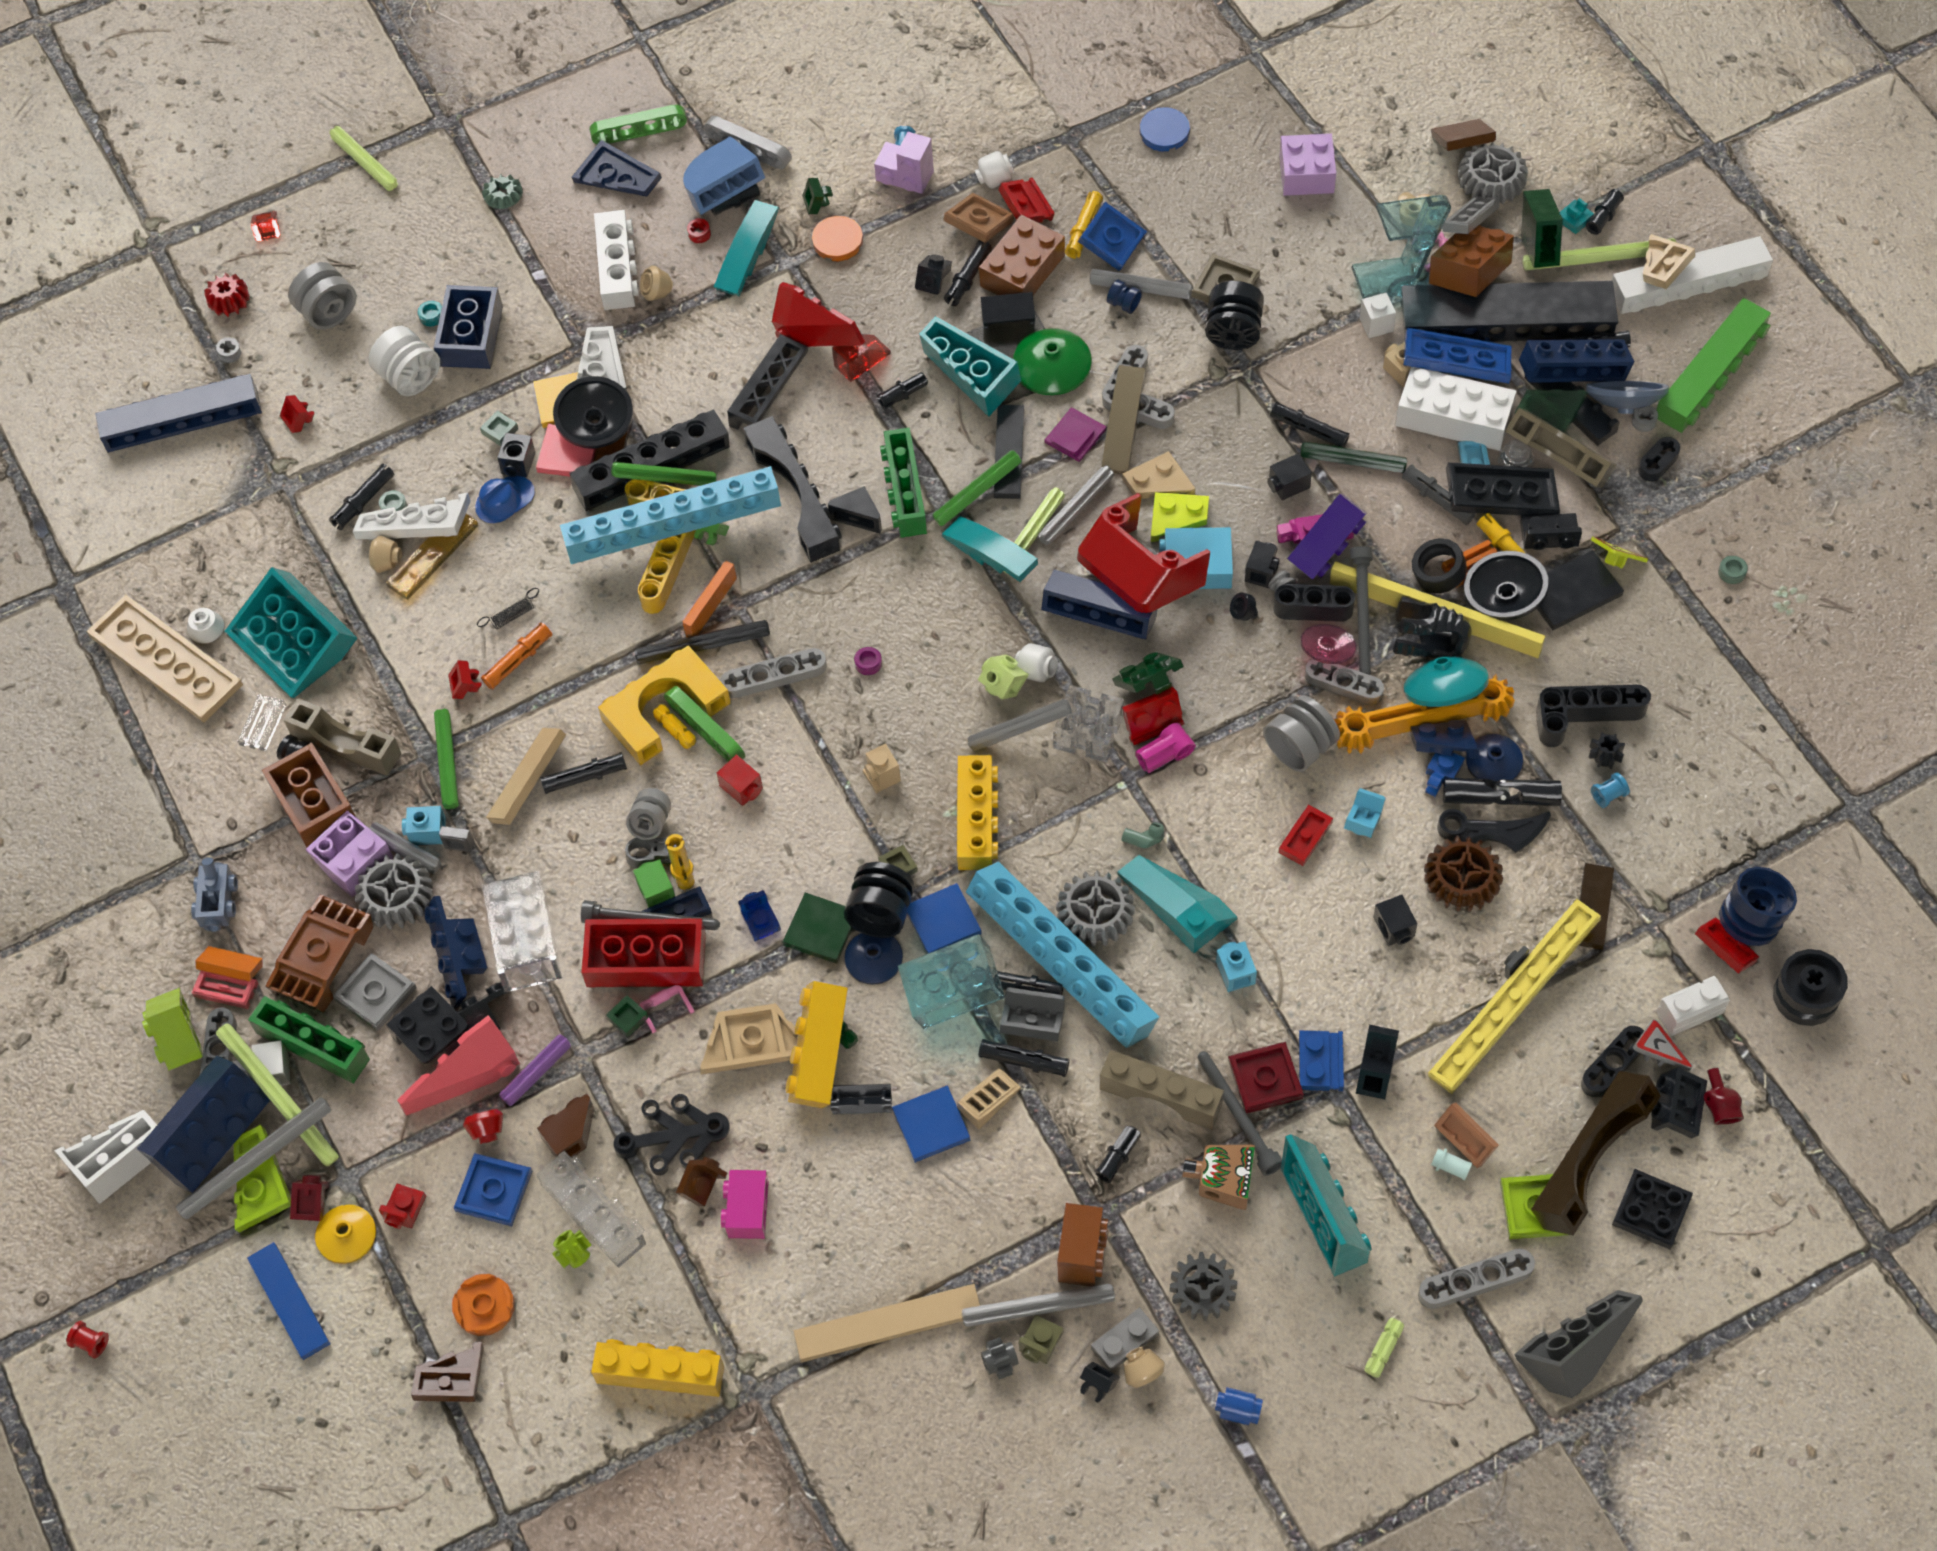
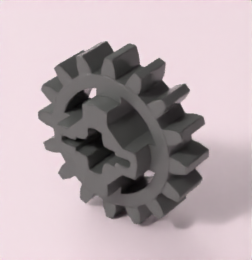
M1199 1252L1198 1259L1195 1260L1189 1254L1187 1255V1264L1185 1265L1179 1261L1177 1263L1179 1272L1171 1273V1280L1174 1282L1170 1284L1169 1290L1176 1293L1173 1295L1172 1302L1173 1304L1181 1302L1180 1312L1183 1314L1190 1310L1191 1319L1193 1320L1197 1317V1314H1202L1204 1321L1208 1320V1314L1210 1313L1219 1318L1220 1308L1229 1311L1230 1303L1228 1300L1235 1301L1236 1293L1232 1290L1237 1289V1281L1230 1280L1234 1277V1269L1225 1270L1227 1261L1223 1259L1217 1263L1215 1261L1216 1254L1214 1253L1211 1254L1209 1259H1205L1204 1253ZM1196 1270L1191 1277H1186L1191 1271ZM1205 1283L1207 1290H1201L1199 1284ZM1215 1296H1221L1215 1302H1210ZM1188 1297H1192L1198 1303L1193 1302Z

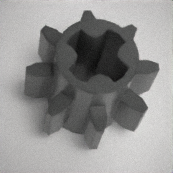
M1001 1337L986 1342L987 1350L981 1352V1357L988 1375L997 1373L999 1380L1013 1375L1012 1366L1018 1365L1019 1362L1012 1343L1004 1344Z

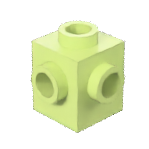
M1001 655L990 657L984 662L978 681L985 686V690L988 693L998 696L1000 699H1007L1017 696L1029 674L1017 666L1018 662L1013 657Z

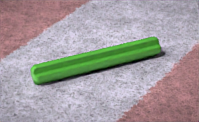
M1011 450L941 506L932 515L936 523L940 526L945 525L1021 463L1019 455L1014 450Z
M614 462L611 469L612 476L617 478L699 486L716 482V473L711 471Z
M437 709L434 712L441 798L444 809L449 810L458 807L451 718L448 709Z

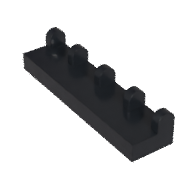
M1529 382L1597 446L1617 433L1620 422L1616 418L1611 419L1605 414L1600 403H1593L1584 394L1583 387H1576L1572 382Z

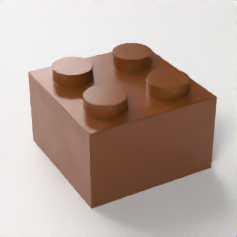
M1066 1203L1057 1260L1058 1282L1092 1287L1095 1286L1096 1277L1102 1278L1104 1248L1107 1246L1108 1219L1103 1218V1207Z

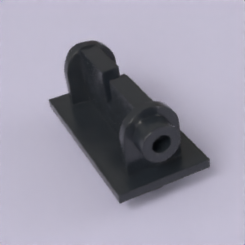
M891 1084L833 1085L831 1095V1111L833 1115L893 1112Z

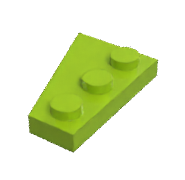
M262 1125L243 1133L234 1143V1162L268 1137L266 1129ZM275 1154L237 1182V1192H234V1203L237 1205V1219H234L235 1230L239 1233L291 1207V1196Z

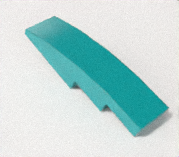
M758 200L753 202L724 259L714 284L716 290L740 297L747 276L752 275L758 256L763 255L779 211L778 206Z
M961 516L942 533L943 538L979 564L983 565L986 563L1000 574L1005 571L1019 582L1038 565V558L993 530Z

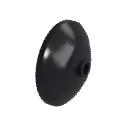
M600 376L583 377L568 384L558 394L553 406V419L560 435L571 444L589 449L602 448L618 441L628 431L633 419V405L627 391L614 380ZM592 420H599L597 423H591Z
M1501 551L1483 557L1470 568L1464 581L1465 597L1474 611L1503 621L1518 619L1535 611L1545 600L1549 589L1548 575L1544 566L1534 557L1517 551Z

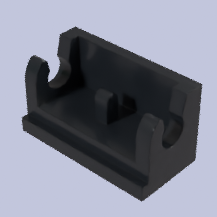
M1033 292L980 297L983 329H988V324L1029 320L1030 325L1035 324Z

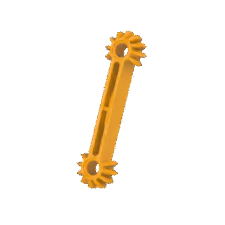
M1495 674L1492 679H1489L1487 687L1479 695L1454 705L1428 707L1409 702L1366 713L1362 712L1361 705L1357 708V711H1353L1348 706L1346 712L1338 711L1336 719H1334L1340 731V739L1337 741L1338 749L1347 747L1348 754L1353 749H1356L1361 754L1364 751V747L1368 749L1373 747L1375 739L1409 732L1411 726H1418L1423 723H1444L1450 720H1460L1477 715L1483 716L1484 723L1489 717H1492L1497 722L1500 716L1507 717L1510 709L1514 706L1513 687H1507V679L1499 681L1497 674ZM1487 696H1490V697H1493V698H1495V699H1494V700H1490V699H1487L1486 697H1487ZM1350 728H1357L1360 731L1354 732Z

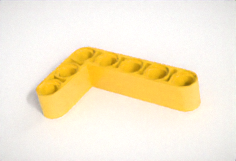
M637 479L630 480L625 486L628 505L685 490L653 481ZM696 530L657 541L637 590L642 609L645 612L656 614L665 607Z

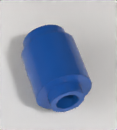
M1226 1387L1225 1393H1218L1215 1411L1221 1412L1220 1419L1248 1426L1250 1423L1258 1424L1263 1399L1256 1398V1394Z

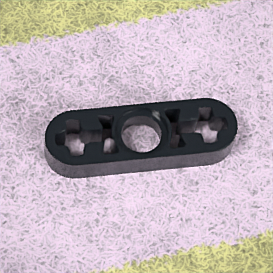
M1638 1026L1624 1028L1590 1065L1581 1080V1088L1585 1094L1590 1097L1603 1096L1618 1072H1625L1641 1055V1053L1633 1049L1635 1043L1630 1046L1627 1052L1623 1048L1626 1046L1629 1038L1632 1039L1634 1036L1638 1039L1644 1032L1642 1028ZM1616 1055L1621 1058L1623 1065L1619 1068L1610 1067L1606 1062V1057ZM1603 1071L1605 1075L1600 1085L1597 1084L1594 1087L1590 1085L1591 1079L1595 1080Z

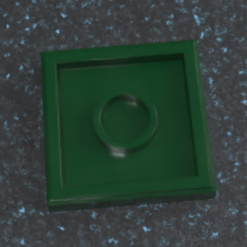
M805 892L782 941L783 946L837 964L853 929L844 918L845 905Z

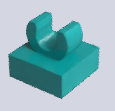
M1580 198L1573 200L1560 211L1563 226L1575 235L1586 226L1594 213L1587 209L1588 204Z

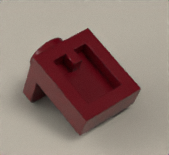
M303 1175L302 1180L293 1182L290 1219L321 1221L324 1212L325 1189L329 1188V1182L321 1181V1176Z

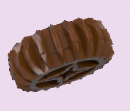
M1457 836L1454 839V843L1446 838L1443 846L1437 844L1434 847L1433 853L1428 855L1427 863L1424 866V872L1426 873L1424 882L1429 884L1427 889L1429 894L1436 893L1434 898L1436 902L1444 900L1446 909L1451 904L1455 905L1457 913L1461 910V907H1466L1470 913L1473 910V905L1481 910L1485 902L1490 904L1494 896L1499 894L1500 885L1503 882V875H1501L1503 866L1498 864V855H1491V846L1482 848L1483 843L1481 840L1476 844L1471 843L1470 836L1466 838L1465 842H1461V839ZM1463 867H1465L1464 874H1467L1465 875L1464 882H1462V875L1460 874ZM1470 887H1478L1475 889L1467 890Z

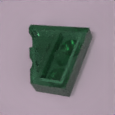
M1527 390L1514 414H1516L1519 408L1525 409L1566 434L1588 392L1585 390Z

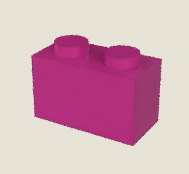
M766 1170L729 1171V1180H724L723 1198L727 1199V1209L721 1210V1228L726 1229L728 1238L765 1239L769 1188Z

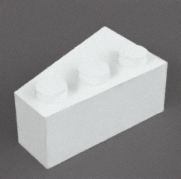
M142 1110L109 1125V1130L94 1137L89 1134L81 1138L82 1142L67 1149L61 1147L54 1151L100 1204L151 1163L137 1148L157 1124Z

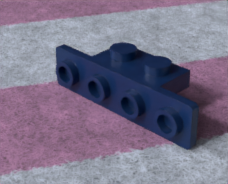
M433 896L429 906L425 908L424 918L426 923L429 924L431 944L436 949L438 956V969L443 974L445 981V995L450 1000L453 1008H459V1004L467 996L462 975L484 974L487 964L474 918L446 919L441 897Z

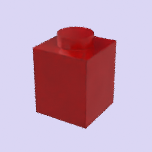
M737 754L716 772L719 786L742 806L749 800L753 801L763 789L760 774Z

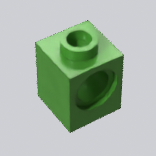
M660 859L654 862H646L638 869L633 870L636 882L648 908L675 897L673 887Z

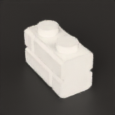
M1712 976L1703 980L1702 983L1698 982L1662 998L1656 1012L1668 1033L1674 1036L1723 1014L1730 1000L1718 979Z

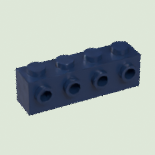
M1624 339L1527 340L1519 358L1528 382L1625 381L1635 362Z
M1054 569L1043 589L1041 610L1144 640L1147 639L1156 621L1157 610L1150 613L1136 611L1104 583Z

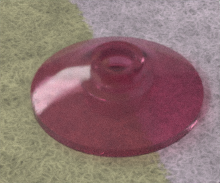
M1317 624L1307 628L1302 633L1300 640L1303 651L1309 657L1326 664L1344 663L1350 660L1356 651V642L1353 636L1346 630L1330 624Z

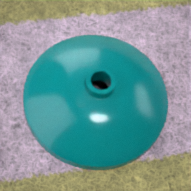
M1440 657L1414 670L1404 683V693L1409 701L1421 706L1441 707L1454 705L1472 699L1485 690L1489 683V675L1487 669L1476 661L1460 657Z

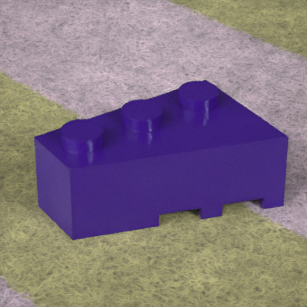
M1340 493L1287 559L1311 579H1314L1316 575L1322 578L1331 567L1328 561L1335 553L1337 556H1340L1349 545L1345 540L1351 532L1357 535L1366 524L1363 518L1367 513L1344 494Z

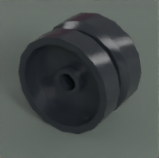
M1806 949L1798 951L1786 959L1773 986V1000L1777 1009L1794 1023L1806 1026L1822 1024L1834 1016L1848 988V976L1843 965L1834 956L1822 950Z

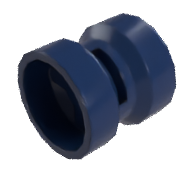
M1118 279L1111 286L1106 300L1108 304L1114 307L1121 306L1123 311L1132 314L1140 303L1142 291L1135 287L1129 288L1125 282Z

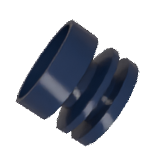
M1765 867L1748 868L1739 875L1732 890L1721 904L1719 910L1720 923L1725 931L1739 942L1752 946L1769 944L1776 938L1784 922L1787 921L1795 909L1797 903L1796 891L1790 881L1779 872Z

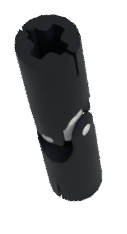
M1444 778L1443 782L1444 803H1497L1502 805L1531 806L1561 805V780L1500 779L1495 781L1480 778ZM1509 787L1515 788L1519 792L1510 796Z

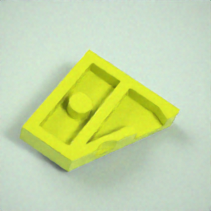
M1155 492L1151 542L1159 541V537L1165 535V528H1198L1207 525L1209 496Z

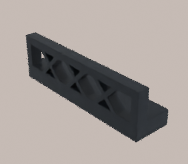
M780 334L727 410L730 427L738 430L742 423L751 425L761 421L807 354L808 346ZM790 348L798 351L795 357L788 358L791 354ZM783 367V375L775 377L780 368ZM770 386V394L762 396L767 387ZM756 405L758 411L752 418L748 415Z

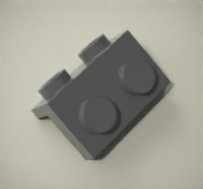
M1007 988L1000 1022V1033L1059 1041L1064 1017L1065 996Z

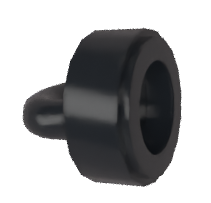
M1243 592L1234 595L1230 603V613L1233 618L1247 621L1258 617L1256 600L1253 595Z

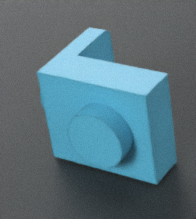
M1360 788L1357 791L1354 805L1346 819L1344 829L1352 831L1357 835L1371 838L1380 821L1386 798Z

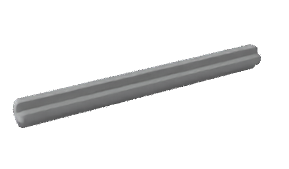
M322 1097L317 1099L177 1204L176 1209L183 1218L189 1219L330 1113V1105Z

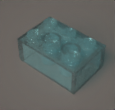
M980 934L898 965L912 1017L923 1029L1005 998L990 946Z

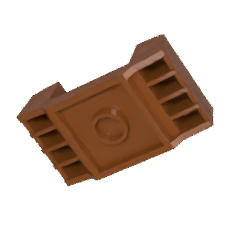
M320 894L312 907L304 913L278 956L275 968L265 987L273 993L324 1013L333 1000V994L329 986L355 942L364 946L373 930L371 914Z

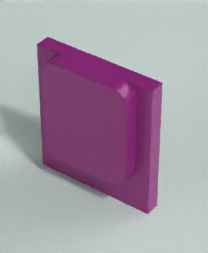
M1071 407L1044 439V443L1080 462L1106 431V426Z

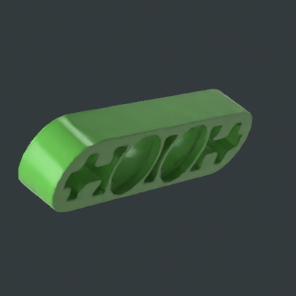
M676 104L599 120L591 124L589 131L593 143L598 144L603 140L611 144L682 128L687 122L684 108ZM649 120H656L655 123L645 124ZM626 125L632 126L631 128L626 130L620 129L621 127Z
M673 686L664 694V698L669 706L727 762L736 754L741 759L746 757L740 745L678 686Z

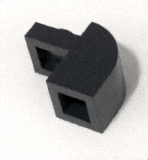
M1369 1024L1356 1094L1386 1099L1399 1030Z

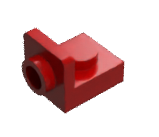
M396 1183L387 1205H381L379 1208L384 1223L396 1229H401L402 1226L412 1229L426 1199V1194L423 1191Z

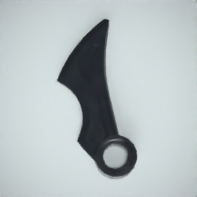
M1447 809L1440 815L1437 830L1441 837L1447 838L1450 841H1454L1459 836L1461 842H1465L1466 838L1470 836L1471 843L1476 844L1479 840L1482 842L1496 841L1506 845L1516 853L1526 847L1540 834L1549 821L1551 813L1548 811L1533 817L1508 821L1467 820L1465 814L1460 810ZM1448 819H1454L1458 821L1460 828L1454 831L1449 830L1444 822Z

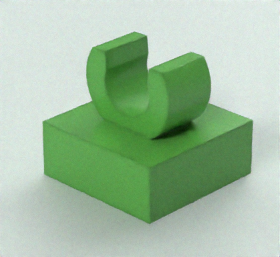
M717 523L697 529L694 537L701 540L704 533L708 532L709 538L706 543L714 545L717 541V534L726 536L730 526L724 523Z

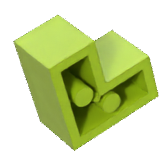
M180 988L146 1000V1011L142 1012L144 1017L142 1024L147 1036H153L157 1046L154 1047V1051L159 1063L165 1062L169 1071L202 1058V1046L192 1026L191 1013Z

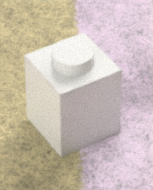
M1387 292L1362 299L1359 319L1368 338L1393 332L1396 311Z

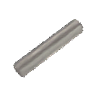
M378 822L372 823L369 827L370 830L387 843L390 850L404 858L409 855L413 862L418 860L429 873L435 874L441 867L439 858Z

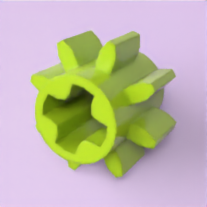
M567 1230L555 1239L553 1246L557 1250L552 1255L563 1268H566L568 1265L572 1268H577L590 1257V1252L587 1248L592 1244L580 1230L575 1234L571 1230Z

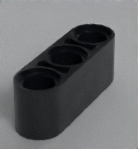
M1283 584L1275 590L1273 611L1277 617L1284 620L1343 622L1349 620L1353 615L1355 593L1346 586Z

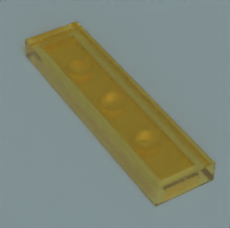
M465 514L458 535L428 537L386 581L387 587L409 600L479 526L477 520Z

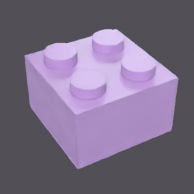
M1332 133L1281 136L1279 158L1283 196L1334 193L1336 166Z

